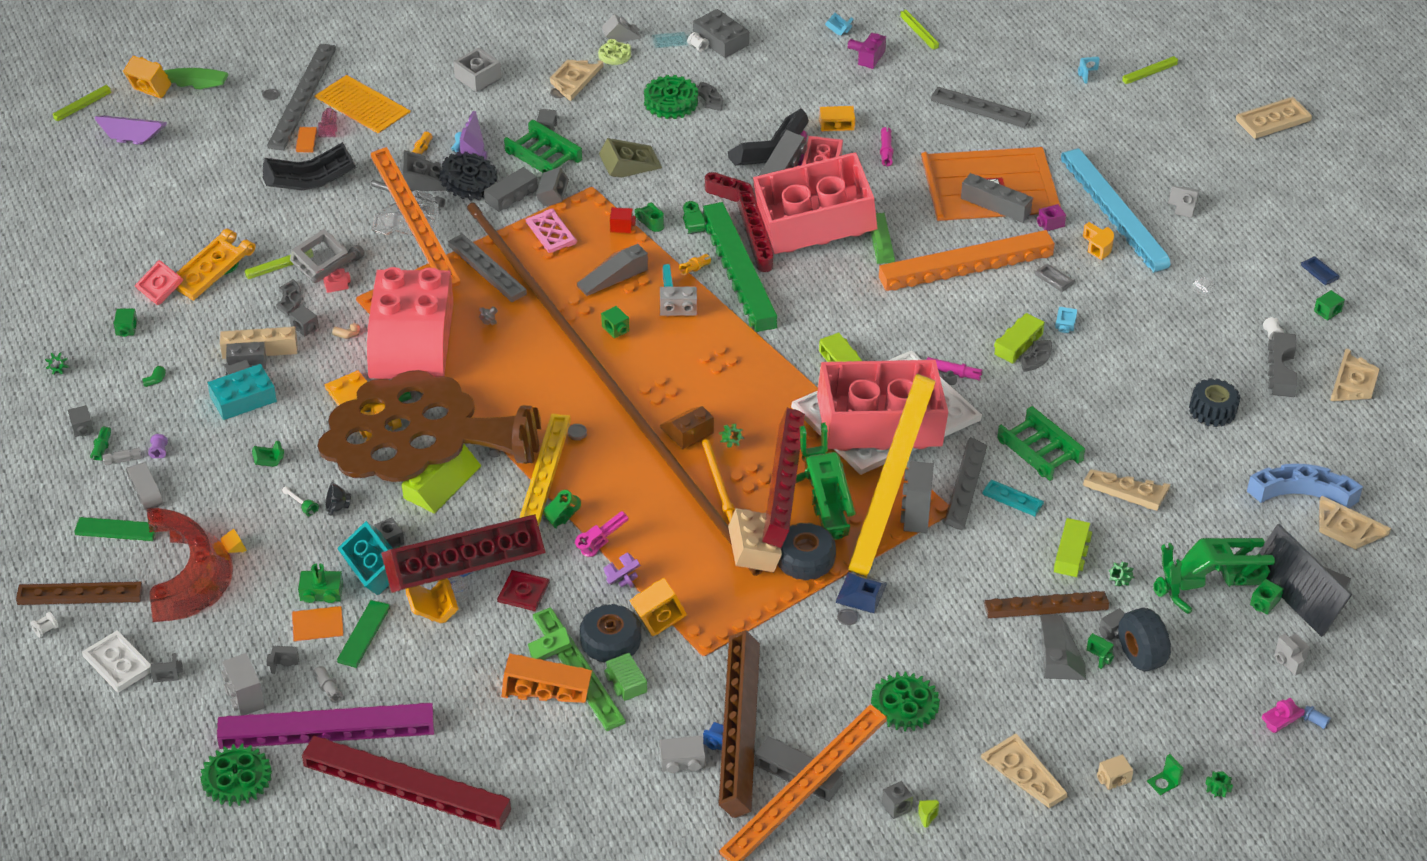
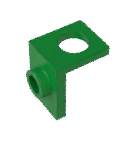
M1169 754L1166 756L1163 772L1148 779L1147 782L1159 795H1163L1181 784L1184 768ZM1157 779H1165L1168 782V786L1166 788H1159L1155 782Z

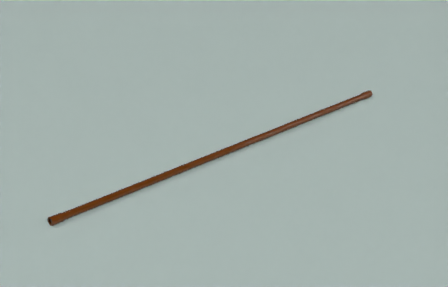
M476 203L468 204L467 210L472 217L478 221L732 546L728 524L493 228ZM748 568L754 576H758L763 571Z

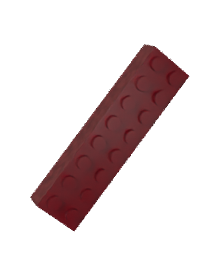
M536 514L391 549L381 554L390 589L393 593L535 557L546 553Z

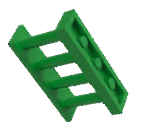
M533 119L528 122V133L514 142L508 137L504 138V149L507 154H512L542 172V174L560 167L568 160H573L576 163L582 161L581 147ZM532 138L539 140L528 149L522 146ZM543 146L551 147V149L540 156L534 153ZM556 153L564 155L552 164L546 161Z
M1033 406L1027 408L1025 421L1011 430H1008L1002 424L998 426L997 438L999 442L1007 445L1036 469L1041 477H1045L1049 481L1053 480L1054 469L1066 461L1074 460L1077 464L1084 461L1085 448ZM1029 427L1038 431L1023 441L1016 436ZM1042 438H1047L1051 442L1036 452L1029 447ZM1055 449H1060L1064 452L1063 455L1050 463L1042 458Z

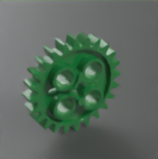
M896 672L894 678L888 675L887 680L881 678L880 684L876 683L875 689L872 690L871 704L886 716L888 728L895 725V730L903 727L904 732H906L908 727L915 731L917 725L921 729H923L924 723L930 725L931 719L935 720L936 714L939 712L940 699L938 698L939 692H935V686H930V680L923 682V676L917 679L915 678V673L909 677L907 672H904L903 676Z
M232 744L230 750L224 746V752L221 753L216 750V757L209 756V762L203 763L204 769H201L202 776H200L203 791H206L207 797L212 796L213 802L219 799L220 805L228 801L229 806H232L233 802H237V805L240 806L243 800L249 804V798L252 797L257 800V793L264 794L263 788H269L268 781H272V769L269 759H266L265 753L260 754L259 748L253 751L252 745L244 749L243 744L239 748Z

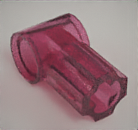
M326 108L322 112L321 122L318 123L319 137H336L338 116L337 111H334L333 108Z

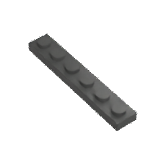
M938 86L931 95V101L1023 128L1027 126L1031 119L1032 113Z
M464 234L448 241V246L511 302L527 295L526 288Z
M972 437L967 441L944 523L958 530L965 528L988 446Z

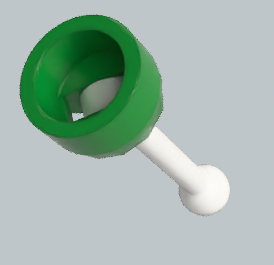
M288 486L283 487L282 491L284 494H289L301 503V509L308 517L313 515L308 513L311 510L314 514L318 512L319 505L315 501H303L291 492Z

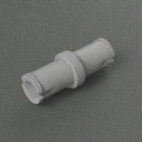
M324 666L316 667L313 675L320 683V689L326 692L331 702L340 701L342 699L340 696H343V694L336 686V680L328 674Z

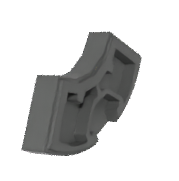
M701 81L697 87L698 96L705 100V108L721 111L723 107L722 95L717 92L715 87Z
M294 279L279 287L283 297L276 304V308L286 316H289L291 312L296 310L302 300L300 286Z
M1051 340L1033 341L1032 350L1025 355L1019 356L1023 372L1037 369L1047 362L1052 352Z

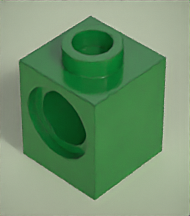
M1330 290L1316 299L1314 312L1328 321L1335 314L1337 315L1342 312L1345 299Z
M617 306L601 313L602 327L614 339L629 332V317Z
M135 308L116 310L113 323L116 336L127 337L135 335L136 330L134 329H136L138 322Z
M1265 579L1252 593L1250 605L1256 611L1268 615L1280 602L1283 588Z

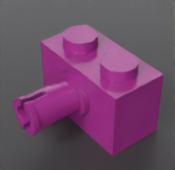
M871 32L864 42L850 39L847 48L859 51L858 65L874 69L886 51V36Z

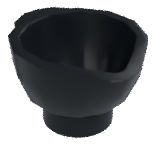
M334 482L330 483L326 495L325 506L329 516H332L335 511H339L342 508L348 509L351 502V493L345 492L342 487Z

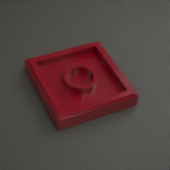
M511 570L497 598V602L536 612L550 583V579Z

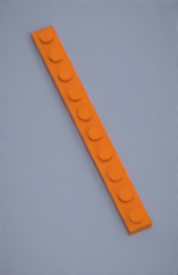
M384 147L371 152L374 164L431 268L451 271L452 288L461 285L459 277L388 148Z
M870 704L719 850L720 855L727 861H744L887 721L886 716Z

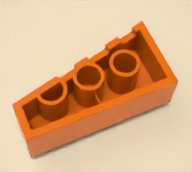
M509 653L504 671L501 697L508 698L509 695L518 696L519 700H527V697H539V701L556 698L559 702L585 703L592 670Z

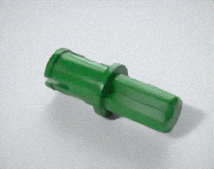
M101 427L98 437L93 442L94 448L90 454L91 459L102 461L103 454L109 446L110 427Z

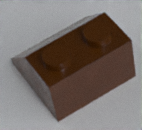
M700 406L660 425V428L682 449H685L714 433V417L703 406Z

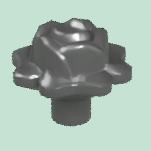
M494 306L490 310L484 307L479 309L481 312L479 318L484 324H497L495 314L498 310Z

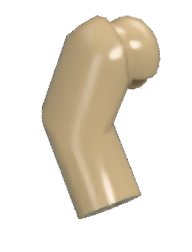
M353 323L350 325V329L335 326L332 330V335L344 339L357 336L360 333V325Z

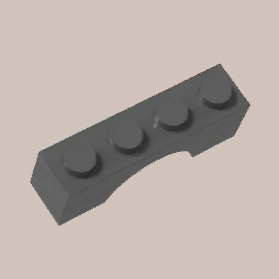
M1274 332L1273 338L1268 341V350L1271 351L1268 354V363H1271L1268 368V376H1271L1269 377L1268 389H1272V395L1295 397L1297 372L1288 369L1283 362L1294 359L1296 334Z

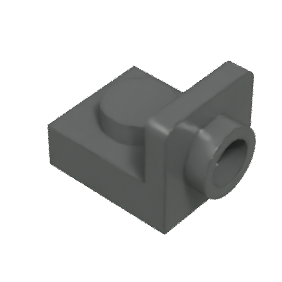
M272 646L271 654L267 655L266 660L267 666H270L271 674H275L277 664L286 667L298 665V647Z
M172 653V662L151 664L153 683L179 680V673H183L182 660H178L177 653Z

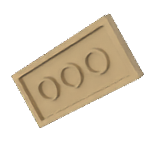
M1294 97L1249 110L1236 116V121L1254 139L1309 122L1312 119V115Z

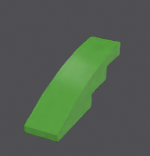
M204 68L164 70L171 83H176L179 87L192 85L194 89L223 85L229 75L224 71Z

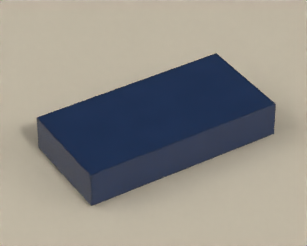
M1316 256L1301 262V266L1325 286L1339 279V275Z

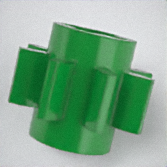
M52 352V358L45 359L46 362H49L46 369L50 368L52 375L56 371L63 374L62 368L69 367L65 364L68 357L63 358L62 352L57 356ZM55 359L56 361H61V364L59 365L60 368H58L57 365H53Z
M732 424L731 428L728 425H724L725 430L719 432L722 435L720 442H726L727 447H732L733 444L739 446L740 439H744L741 434L743 429H737L736 424Z
M1122 561L1121 564L1114 562V566L1109 570V580L1115 581V586H1129V582L1135 578L1133 576L1134 568L1128 567L1127 562Z
M1213 771L1212 776H1207L1206 792H1211L1214 798L1217 796L1226 798L1227 792H1232V777H1228L1224 771Z

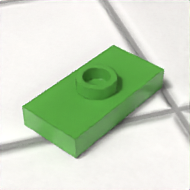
M565 627L528 643L532 658L542 660L573 646Z

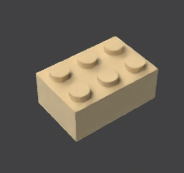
M735 509L728 528L736 566L770 572L775 571L782 553L781 548L762 542L766 513L747 509Z

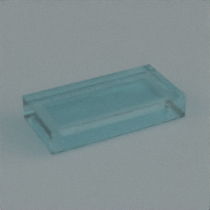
M685 32L652 35L655 48L687 46Z

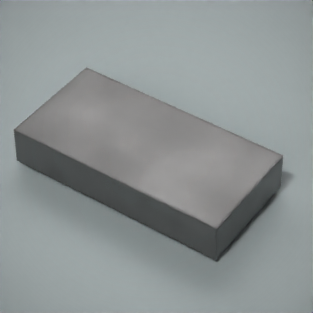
M1048 263L1035 271L1036 276L1061 292L1074 284V280Z

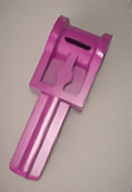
M621 511L599 528L595 525L586 533L579 534L575 540L576 547L586 557L595 556L598 549L609 542L606 537L629 520L628 516Z

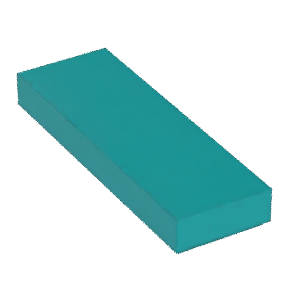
M992 479L982 491V495L1034 517L1044 505V501Z

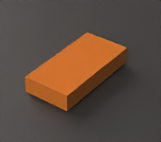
M317 127L299 128L296 152H314Z

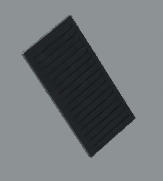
M1277 524L1258 553L1261 555H1273L1275 559L1273 565H1268L1270 572L1266 579L1283 588L1281 598L1322 637L1329 630L1353 594L1280 524Z

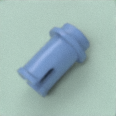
M1307 705L1302 716L1305 718L1304 720H1309L1325 729L1331 718L1315 710L1314 706L1310 707Z

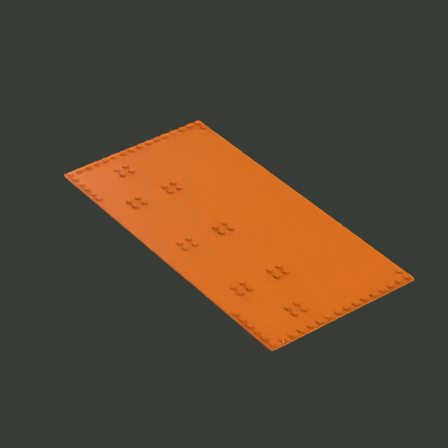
M589 187L564 199L560 203L544 208L498 230L497 233L724 521L729 525L728 518L724 515L723 503L702 444L705 439L710 441L730 502L733 503L734 508L766 513L779 424L786 408H791L792 401L818 391V387L690 273L686 275L681 274L680 272L685 269L679 271L680 264L638 226H632L631 233L610 232L611 207L615 206L594 187ZM554 209L571 234L576 238L577 243L549 253L528 226L526 219L543 213L546 210ZM536 222L535 225L539 226L541 222ZM544 223L542 227L551 228L553 224ZM556 225L555 228H554V229H557V230H562V229L559 227V225ZM541 231V233L547 237L549 232ZM552 233L550 237L559 239L560 234ZM487 235L473 243L526 288L527 295L514 302L505 297L456 252L453 251L446 255L459 277L461 285L452 288L454 304L444 376L456 380L461 387V391L469 394L474 400L475 412L471 418L516 416L519 407L522 405L538 408L541 418V430L537 429L540 446L538 453L533 452L535 461L527 464L517 463L513 454L504 452L530 480L551 414L570 415V426L582 424L586 427L587 435L581 440L571 439L567 432L548 498L553 501L559 492L568 490L572 495H576L581 499L580 509L569 520L582 533H586L595 525L599 528L621 511L628 516L629 520L606 538L609 542L598 550L618 570L625 567L619 559L628 552L635 560H638L641 566L627 575L629 576L636 572L638 578L632 582L640 593L662 578L667 581L687 616L674 623L673 627L702 656H707L728 644L730 636L744 630L750 631L844 577L848 572H852L848 570V566L884 465L860 475L839 454L841 463L844 465L843 470L856 514L847 517L846 511H843L847 523L850 524L849 535L835 540L836 557L833 567L827 574L814 580L795 579L784 573L777 565L774 572L763 570L761 574L754 576L748 568L736 566L731 544L492 239ZM564 235L562 239L565 240L568 237ZM639 244L648 253V270L588 296L577 286L580 280L616 252ZM427 263L415 270L431 268V266ZM664 264H670L673 287H697V315L660 316V287H664ZM374 289L356 297V301L369 314ZM494 306L498 310L495 314L497 324H484L479 318L481 313L479 309L484 307L490 310ZM617 306L629 317V332L614 339L602 327L601 313ZM703 406L714 417V433L685 449H682L660 428V425L692 408ZM804 420L803 426H805L807 433V448L821 446V436ZM732 424H736L737 429H743L741 434L744 439H740L739 446L733 444L732 447H727L726 442H720L722 435L719 432L725 430L724 425H728L731 428ZM828 449L826 453L837 451L835 449ZM801 450L797 474L805 472V462L802 461ZM905 471L875 558L920 533L904 531V523L900 522L901 511H905V509H901L902 498L906 496L903 495V485L908 483V481H904ZM809 479L795 484L790 526L797 525L798 523H813L814 525L821 526L819 516L815 515L814 505H812V490L814 486L810 485ZM933 490L931 491L928 528L944 519L949 504Z

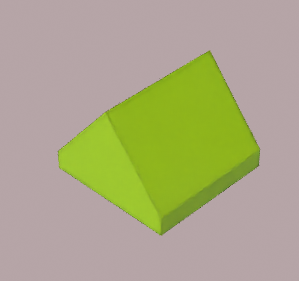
M937 800L919 801L918 814L922 825L928 827L938 815L939 801Z

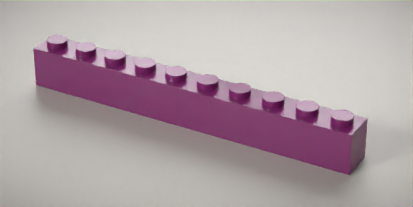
M433 703L224 716L218 717L217 741L219 749H223L224 746L229 749L232 747V744L236 748H239L241 744L244 747H249L250 745L252 747L303 744L309 743L313 736L327 738L333 742L434 735Z

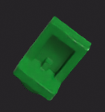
M275 441L273 448L254 446L252 455L255 465L278 466L280 460L284 457V449H282L280 441Z
M1092 633L1088 638L1086 650L1099 657L1098 668L1102 669L1105 664L1110 665L1114 658V644Z

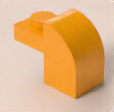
M1090 222L1084 225L1083 237L1089 240L1088 252L1103 260L1112 251L1114 233L1109 227L1102 230Z

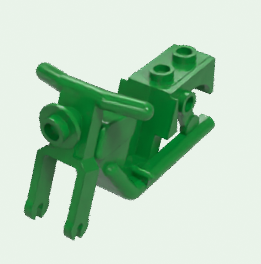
M826 422L821 423V446L807 448L805 426H800V450L802 452V461L805 462V472L797 474L796 483L809 479L810 485L814 486L812 490V505H814L815 515L819 516L821 526L832 535L834 540L842 539L849 535L850 524L847 523L843 511H846L847 517L856 514L843 470L844 465L841 463L837 452L826 453L828 451V429Z
M1201 538L1186 553L1182 560L1177 559V563L1174 564V547L1169 542L1167 548L1165 544L1161 546L1162 567L1165 579L1158 577L1153 584V589L1159 597H1164L1169 593L1173 603L1185 613L1190 614L1192 608L1179 597L1180 589L1191 590L1204 587L1206 585V575L1214 570L1221 572L1229 587L1231 585H1260L1270 572L1268 565H1273L1275 559L1273 555H1246L1254 548H1262L1265 543L1263 538ZM1231 548H1241L1235 554L1231 550Z

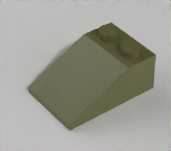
M607 138L599 152L609 175L612 177L622 178L662 168L651 145Z

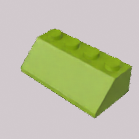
M463 444L462 451L453 460L442 464L428 465L423 473L413 479L404 481L402 483L403 498L435 514L481 467V464L466 445Z

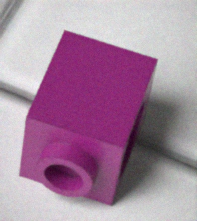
M1059 204L1039 209V216L1037 217L1039 227H1043L1047 231L1065 227L1066 213Z

